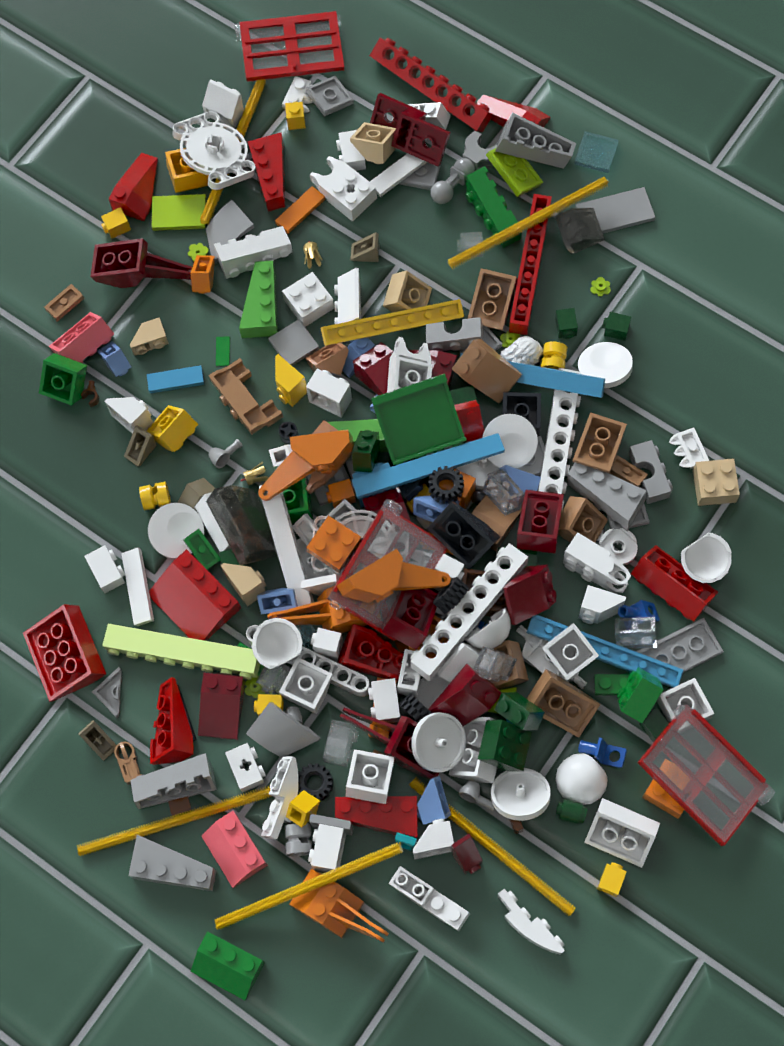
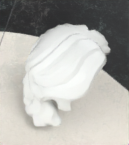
M523 336L501 351L500 355L506 361L534 365L539 363L543 354V348L538 341L529 336Z

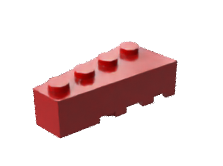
M282 132L248 141L251 158L255 164V171L268 212L285 207L284 142Z
M473 400L454 405L464 436L467 439L466 441L481 439L484 433V426L477 401Z
M387 796L386 804L350 797H335V818L350 821L354 826L369 828L395 836L398 832L416 838L418 841L417 796Z

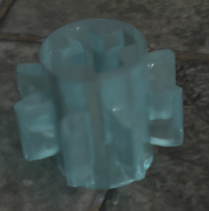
M311 624L298 625L296 628L301 634L302 645L305 648L311 646L312 635L317 633V631Z

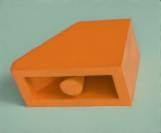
M196 256L191 270L192 292L201 294L211 292L214 279L215 256Z

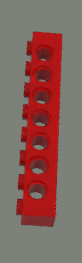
M388 37L387 39L379 38L369 55L434 102H441L447 111L474 130L484 131L494 115L489 111L490 107L484 103H477V98L469 93L467 95L464 94L460 86L448 83L449 79L447 77L435 74L436 70L431 66L427 65L425 67L422 65L423 61L418 57L413 56L412 58L409 56V51L401 46L400 48L396 47V42ZM394 52V57L390 59V54ZM407 60V67L404 69L403 64ZM418 70L421 71V75L419 78H417L416 76ZM434 79V85L430 87V81ZM447 88L448 93H447V95L444 97V96H443V91ZM461 98V104L457 106V100ZM474 107L475 113L471 116L470 110Z
M534 194L530 215L550 206L552 196ZM547 218L527 229L511 312L509 333L527 335L548 225Z

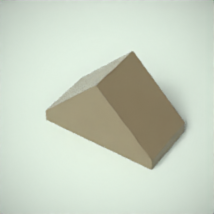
M375 232L353 243L350 260L378 262L380 249L379 234Z
M138 425L135 426L124 457L139 467L157 446L153 436Z
M201 478L186 485L177 503L186 504L197 511L195 506L204 494L217 492V489L205 478Z
M94 720L78 733L103 761L114 752L117 746Z

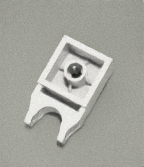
M329 156L327 164L331 168L332 173L323 176L312 172L310 180L331 205L351 221H354L377 199L376 187L344 161Z
M402 337L396 340L394 351L389 361L387 392L431 378V355L427 343H423L418 354H413L407 350Z
M578 532L565 550L563 564H565L564 566L568 570L578 572L584 580L588 582L593 581L613 593H623L631 577L626 567L610 557L611 552ZM618 571L624 572L626 574V578ZM612 583L615 585L624 586L620 589H616L615 587H613Z

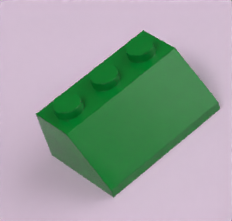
M207 931L197 950L190 972L246 1001L265 962Z

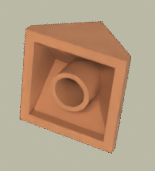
M342 343L328 345L308 355L305 359L313 372L319 369L341 375L349 350Z

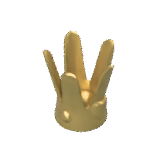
M309 241L303 246L305 254L304 264H306L307 259V266L310 269L313 258H315L318 266H321L320 259H323L318 252L317 243Z
M263 462L253 469L243 472L245 478L240 481L246 480L248 486L255 482L267 481L269 478L267 476L257 477L266 471L264 466L259 467Z

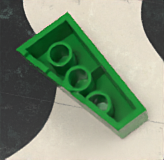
M484 166L467 175L465 196L468 202H472L475 206L476 214L483 218L487 230H491L493 235L516 224L518 221L511 210H506L507 204L502 195L498 196L497 185L493 179L489 180L487 177L488 170ZM520 231V233L518 232V234L516 233V235L514 234V236L512 235V237L504 239L503 243L501 242L500 244L502 248L522 239V232Z

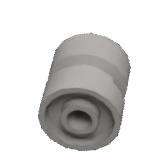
M296 823L285 826V838L288 839L286 843L287 856L309 855L312 849V841L309 840L312 836L309 823L303 827Z

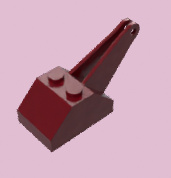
M142 238L96 244L90 277L98 283L118 288L136 287L142 278L191 280L192 266L147 253L148 243Z
M343 708L342 711L346 714L393 733L391 739H388L344 714L339 716L341 719L355 725L386 744L387 747L384 753L387 756L394 757V763L429 780L439 775L440 772L429 771L421 767L414 758L411 742L414 729L418 724L409 717L401 716L397 726L348 708Z

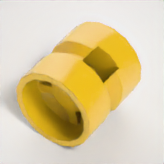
M560 342L545 343L541 367L559 370V368L565 369L568 347Z
M166 481L156 483L154 487L151 485L139 487L144 511L155 509L156 505L162 507L171 503Z

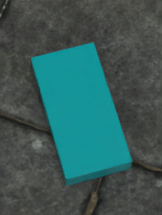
M397 832L395 842L398 844L400 842L403 849L413 851L417 844V839Z

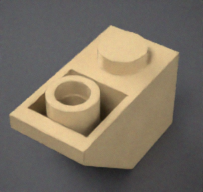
M160 318L141 324L130 343L134 356L145 354L152 349L163 348L169 344Z

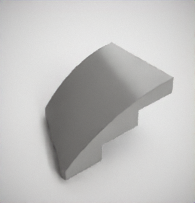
M233 200L219 210L206 228L211 256H215V264L218 262L214 247L215 243L220 242L221 245L228 244V240L231 239L240 241V237L254 228V224Z
M269 702L246 733L258 744L281 758L321 739L310 728L304 727L294 717L286 714L273 702Z

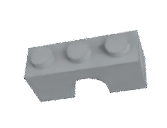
M480 317L462 319V328L454 334L448 333L444 322L426 324V343L429 350L457 351L462 348H468L475 339L481 338L484 341V326Z
M652 440L630 446L628 454L632 465L639 469H648L652 473V477L643 480L641 488L646 490L645 499L647 504L669 498L673 487L671 481L667 480L665 476L666 468L664 463H660L658 447L654 446Z

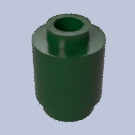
M563 799L562 802H558L556 814H559V819L576 824L579 822L584 823L587 807H584L581 803Z

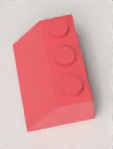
M90 312L53 342L49 348L58 355L83 363L87 356H92L97 352L98 347L107 344L114 333L102 317Z
M234 811L217 820L202 835L203 840L232 888L268 866Z

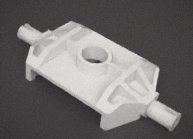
M522 625L519 626L520 628L516 632L526 640L522 652L523 659L528 660L542 674L547 669L566 680L542 649L549 641L527 634V630ZM578 672L566 680L567 682L574 681L581 689L587 685V682L578 676Z

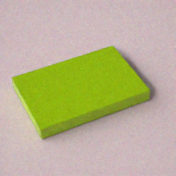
M496 148L488 151L486 154L487 158L517 197L543 184L542 179L527 159L495 151Z
M206 195L152 196V230L206 229V224L200 223V217L206 205Z

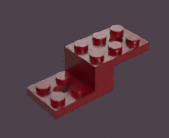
M379 93L370 123L396 128L391 144L392 147L437 167L441 165L451 132L426 122V112ZM387 112L393 115V121L387 119ZM426 138L432 141V147H428L425 144Z

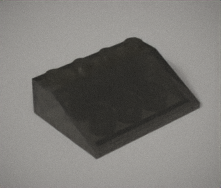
M232 485L214 489L206 503L239 565L278 556L265 509L254 489Z

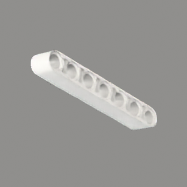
M281 492L271 500H262L287 588L294 589L299 607L314 603L311 592L301 588V581L308 579L284 495Z
M252 625L246 631V637L251 645L253 642L251 636L256 632L258 625ZM302 646L299 658L304 660L307 657L313 658L311 664L319 668L325 665L331 667L329 671L333 674L331 684L359 697L366 696L369 693L368 688H370L367 677ZM296 658L287 663L293 665ZM341 674L348 675V679L345 681L338 680V677ZM359 682H364L366 687L359 690L356 688V685Z

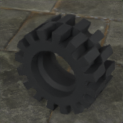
M444 466L443 470L441 467H438V471L434 470L429 477V493H431L432 498L435 497V501L439 502V500H442L441 504H445V501H448V504H450L452 500L456 502L458 497L462 496L464 490L463 476L458 469L454 471V467H451L450 470L447 469L448 466ZM442 480H450L454 486L451 490H442L439 487V483Z
M454 577L450 584L441 589L440 593L436 595L433 604L446 614L459 603L469 587L458 577Z
M411 693L399 704L417 723L425 716L432 714Z
M317 763L315 765L308 764L307 767L304 766L301 772H298L299 793L304 790L318 800L323 801L326 796L330 795V791L332 792L333 779L325 766H320ZM313 775H317L322 779V786L318 790H311L307 787V780Z

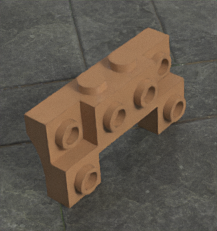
M240 358L229 366L208 375L210 381L221 394L219 399L223 405L230 407L232 417L235 420L239 419L251 435L264 426L269 427L283 418L281 410L276 408L272 399L259 407L256 400L242 384L252 375L250 370H247Z

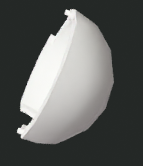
M707 533L682 550L681 563L685 572L692 579L701 583H713L722 579L728 573L732 552L728 543L721 536Z
M506 608L491 616L492 622L489 621V624L482 630L478 627L472 630L465 640L473 647L482 650L493 649L501 645L508 637L511 629V620Z
M273 618L264 621L258 626L253 635L251 646L258 662L268 669H273L298 657L301 654L303 642L299 630L293 623L286 619Z
M584 753L573 754L563 760L557 768L555 778L557 789L563 798L583 805L592 804L600 799L606 791L608 782L603 768L591 756Z

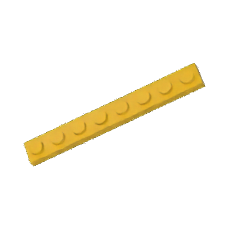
M458 299L321 327L324 345L328 346L426 326V324L460 319L464 317L461 300Z

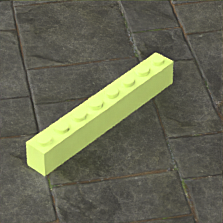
M108 624L102 645L108 651L107 653L119 656V653H122L133 659H138V656L145 657L146 661L156 662L161 660L164 661V664L175 666V663L183 664L182 667L194 669L195 666L200 667L205 672L217 670L223 675L239 674L244 679L257 678L260 663L255 658L252 649Z

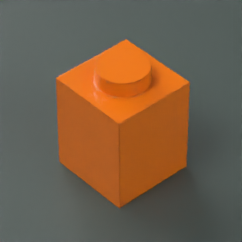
M350 479L328 485L329 492L325 493L328 503H333L334 508L344 499L350 504L356 502Z

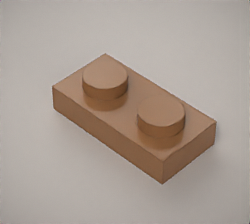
M70 284L44 308L58 322L85 298Z
M618 455L609 473L637 487L641 486L643 480L648 475Z

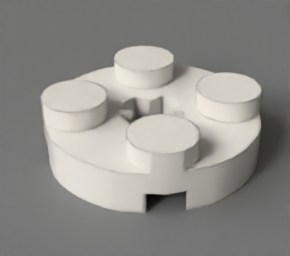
M623 528L607 530L601 536L599 546L611 552L610 557L623 566L631 563L637 554L636 537L629 530L627 532ZM613 544H622V551L614 550Z

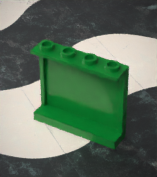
M445 374L371 398L393 465L408 462V460L424 457L430 452L437 453L443 451L445 447L451 445L452 447L462 445L463 441L467 440L464 436Z

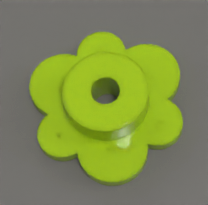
M202 243L192 244L189 246L188 256L192 257V260L195 262L197 255L206 256L209 250Z
M598 277L596 281L591 282L592 287L590 291L592 294L602 297L604 294L610 293V282L605 281L603 277Z
M509 331L506 334H502L500 336L502 347L508 348L514 341L520 338V334L509 333Z
M258 676L257 678L252 677L251 680H247L245 683L247 686L245 688L246 695H252L253 698H258V694H265L267 691L265 680H260Z

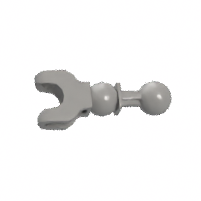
M478 131L472 132L465 140L463 157L457 160L454 166L450 168V177L446 181H438L432 186V199L438 204L448 203L453 197V188L458 183L463 186L465 180H467V175L484 166L487 169L494 167L486 154L488 151L497 148V145L495 144L490 149L481 148L479 145L481 144L482 134Z

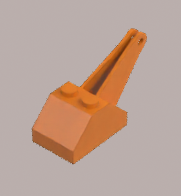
M349 430L290 437L292 452L258 491L259 497L264 501H269L315 471L321 474H331L332 470H337L354 447L353 437Z
M396 548L338 584L337 588L342 596L366 603L376 600L378 603L393 594V591L443 588L450 584L451 578L448 573L403 562V557Z
M334 586L325 589L317 598L318 602L272 612L267 615L268 619H286L294 625H322L323 629L339 633L350 631L353 624L362 627L368 625L327 599ZM343 596L344 598L348 599L349 601H351V602L354 603V604H356L357 601H358V600H355V599H352V598H348V597ZM376 600L370 603L362 601L360 608L372 615L378 603ZM318 611L320 612V614L301 615ZM380 611L376 617L381 620Z
M311 869L303 882L317 877L321 873ZM330 882L328 885H323V887L321 886L316 888V890L314 889L309 893L307 892L293 898L289 904L342 939L350 928L384 943L385 939L369 929L354 923L353 920L356 916L386 936L389 934L359 913L364 901L336 882Z

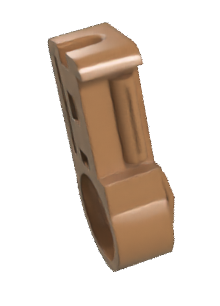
M129 742L117 744L114 754L118 760L124 781L127 784H131L130 780L142 775L136 762L135 748ZM126 745L132 749L130 757L126 753L124 747ZM120 748H121V751H122V754H123L124 759H121V758L119 757L118 752H119V749H120Z

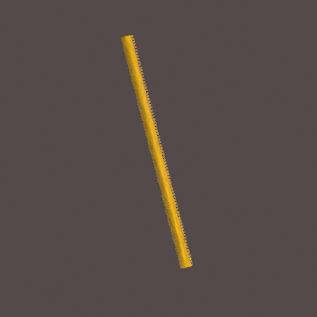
M256 80L236 128L243 137L246 134L245 132H247L248 125L260 99L259 97H261L265 87L264 85H266V80ZM219 179L215 180V183L221 182ZM223 188L219 190L212 189L200 217L201 224L209 225Z
M602 177L511 227L487 238L482 243L480 242V244L478 243V245L476 244V246L448 259V265L453 269L455 265L457 267V264L459 266V263L461 265V262L463 264V261L465 263V260L467 262V259L469 261V258L471 260V257L473 259V256L475 258V255L477 257V254L479 256V253L480 255L481 252L483 254V251L485 253V250L487 251V249L489 250V248L491 249V247L493 248V246L495 247V245L503 243L504 239L506 240V238L508 239V237L510 238V236L512 237V235L514 236V234L516 235V233L518 234V232L520 233V231L522 232V230L524 231V229L526 230V228L528 229V227L530 228V226L532 227V225L534 226V224L536 225V223L538 224V222L540 223V221L548 219L549 215L551 216V214L553 215L557 211L559 213V210L561 212V209L563 211L565 207L567 209V206L569 207V205L571 206V204L573 205L587 198L588 194L590 196V194L592 195V193L594 194V192L596 193V191L598 192V190L600 191V189L608 187L609 181Z
M415 778L409 785L422 796L427 785H422L423 782L420 783L419 779L416 780ZM449 807L451 813L449 819L470 834L484 848H487L502 863L509 866L515 873L517 872L521 878L523 877L527 883L529 882L533 888L535 887L539 893L541 892L557 908L560 907L564 913L566 912V915L571 916L575 911V907L571 903L569 904V901L567 902L565 898L562 899L563 896L561 897L557 891H552L553 888L548 887L549 885L546 886L547 883L544 884L540 880L541 878L538 879L534 873L532 874V871L530 872L528 868L526 869V866L524 867L522 863L520 864V861L518 862L516 858L513 859L514 856L512 857L510 853L507 854L508 851L506 852L504 848L501 849L500 845L497 846L498 843L495 844L494 840L491 841L492 838L489 840L490 837L488 835L485 836L486 833L483 835L484 832L482 830H477L475 828L476 825L473 826L472 822L469 823L470 820L467 822L465 820L466 817L463 818L462 814L459 815L460 812L457 813L455 812L456 809L453 810L454 807Z
M265 786V789L262 787L260 791L255 789L253 793L250 791L248 794L243 793V796L242 794L241 796H236V798L233 796L231 800L228 798L229 800L226 799L224 802L221 800V803L220 801L219 803L216 802V804L214 802L212 806L209 804L207 807L204 805V808L202 806V809L200 807L197 810L194 808L192 812L191 810L190 812H185V814L182 812L180 816L175 814L173 818L170 816V819L169 817L168 819L165 818V820L163 818V821L160 819L158 822L155 821L156 823L153 821L151 825L149 823L146 826L143 824L141 828L136 827L134 830L131 828V831L129 829V831L126 830L124 833L121 831L119 835L114 833L112 837L109 835V838L108 836L107 838H102V840L99 838V841L98 839L97 841L94 840L95 842L92 840V843L90 842L89 844L87 842V845L82 843L80 847L77 845L78 855L84 856V854L96 852L99 849H106L109 846L113 847L116 844L128 842V840L131 841V839L135 840L137 835L145 837V835L148 836L150 833H157L160 830L177 827V825H182V823H189V821H196L199 818L211 816V814H218V812L228 811V809L240 807V805L250 804L252 801L257 802V800H262L264 797L269 798V796L271 797L269 795L271 788L269 786L266 788Z
M396 842L394 846L391 844L387 849L385 847L384 849L382 848L380 852L377 850L375 853H370L366 857L363 856L359 860L356 859L352 863L344 864L294 887L266 897V899L257 901V903L255 902L237 911L230 912V914L223 915V917L215 919L216 929L221 930V928L228 927V925L237 923L239 920L241 921L257 913L259 914V912L280 905L282 902H287L314 889L316 890V888L323 887V885H328L330 882H335L337 879H342L344 876H349L351 873L358 872V870L365 869V867H370L372 864H377L403 852L401 843L399 842L398 844Z

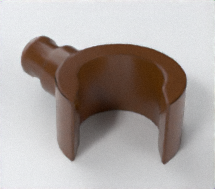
M92 380L89 381L87 389L81 394L83 399L90 394L95 395L94 399L89 402L90 407L96 406L99 402V395L94 386L95 382Z

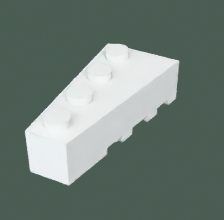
M283 226L262 231L259 236L246 235L244 240L236 241V239L228 240V244L221 245L220 242L214 244L219 264L226 279L234 278L240 273L253 270L254 264L257 261H271L280 257H286L293 252L291 242Z

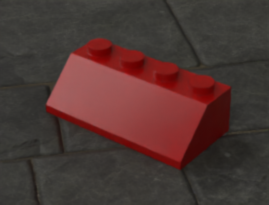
M657 545L642 556L631 572V575L639 583L646 585L652 593L662 597L669 606L675 607L685 618L691 619L693 622L718 594V591L709 584L692 579L685 572L681 563Z

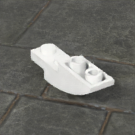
M283 757L279 761L277 774L270 784L269 795L275 797L270 805V813L262 826L263 831L261 836L267 839H277L283 823H291V820L286 818L289 803L298 795V768L295 757Z
M401 866L389 882L396 890L457 931H460L470 915L467 910Z
M503 889L498 893V898L510 911L504 918L520 935L549 952L561 955L565 951L562 948L564 943L557 935L554 937L550 933L551 927L545 919L540 920L537 917L531 922L529 920L531 915L524 907L520 909L516 904L518 899L511 891L507 892Z

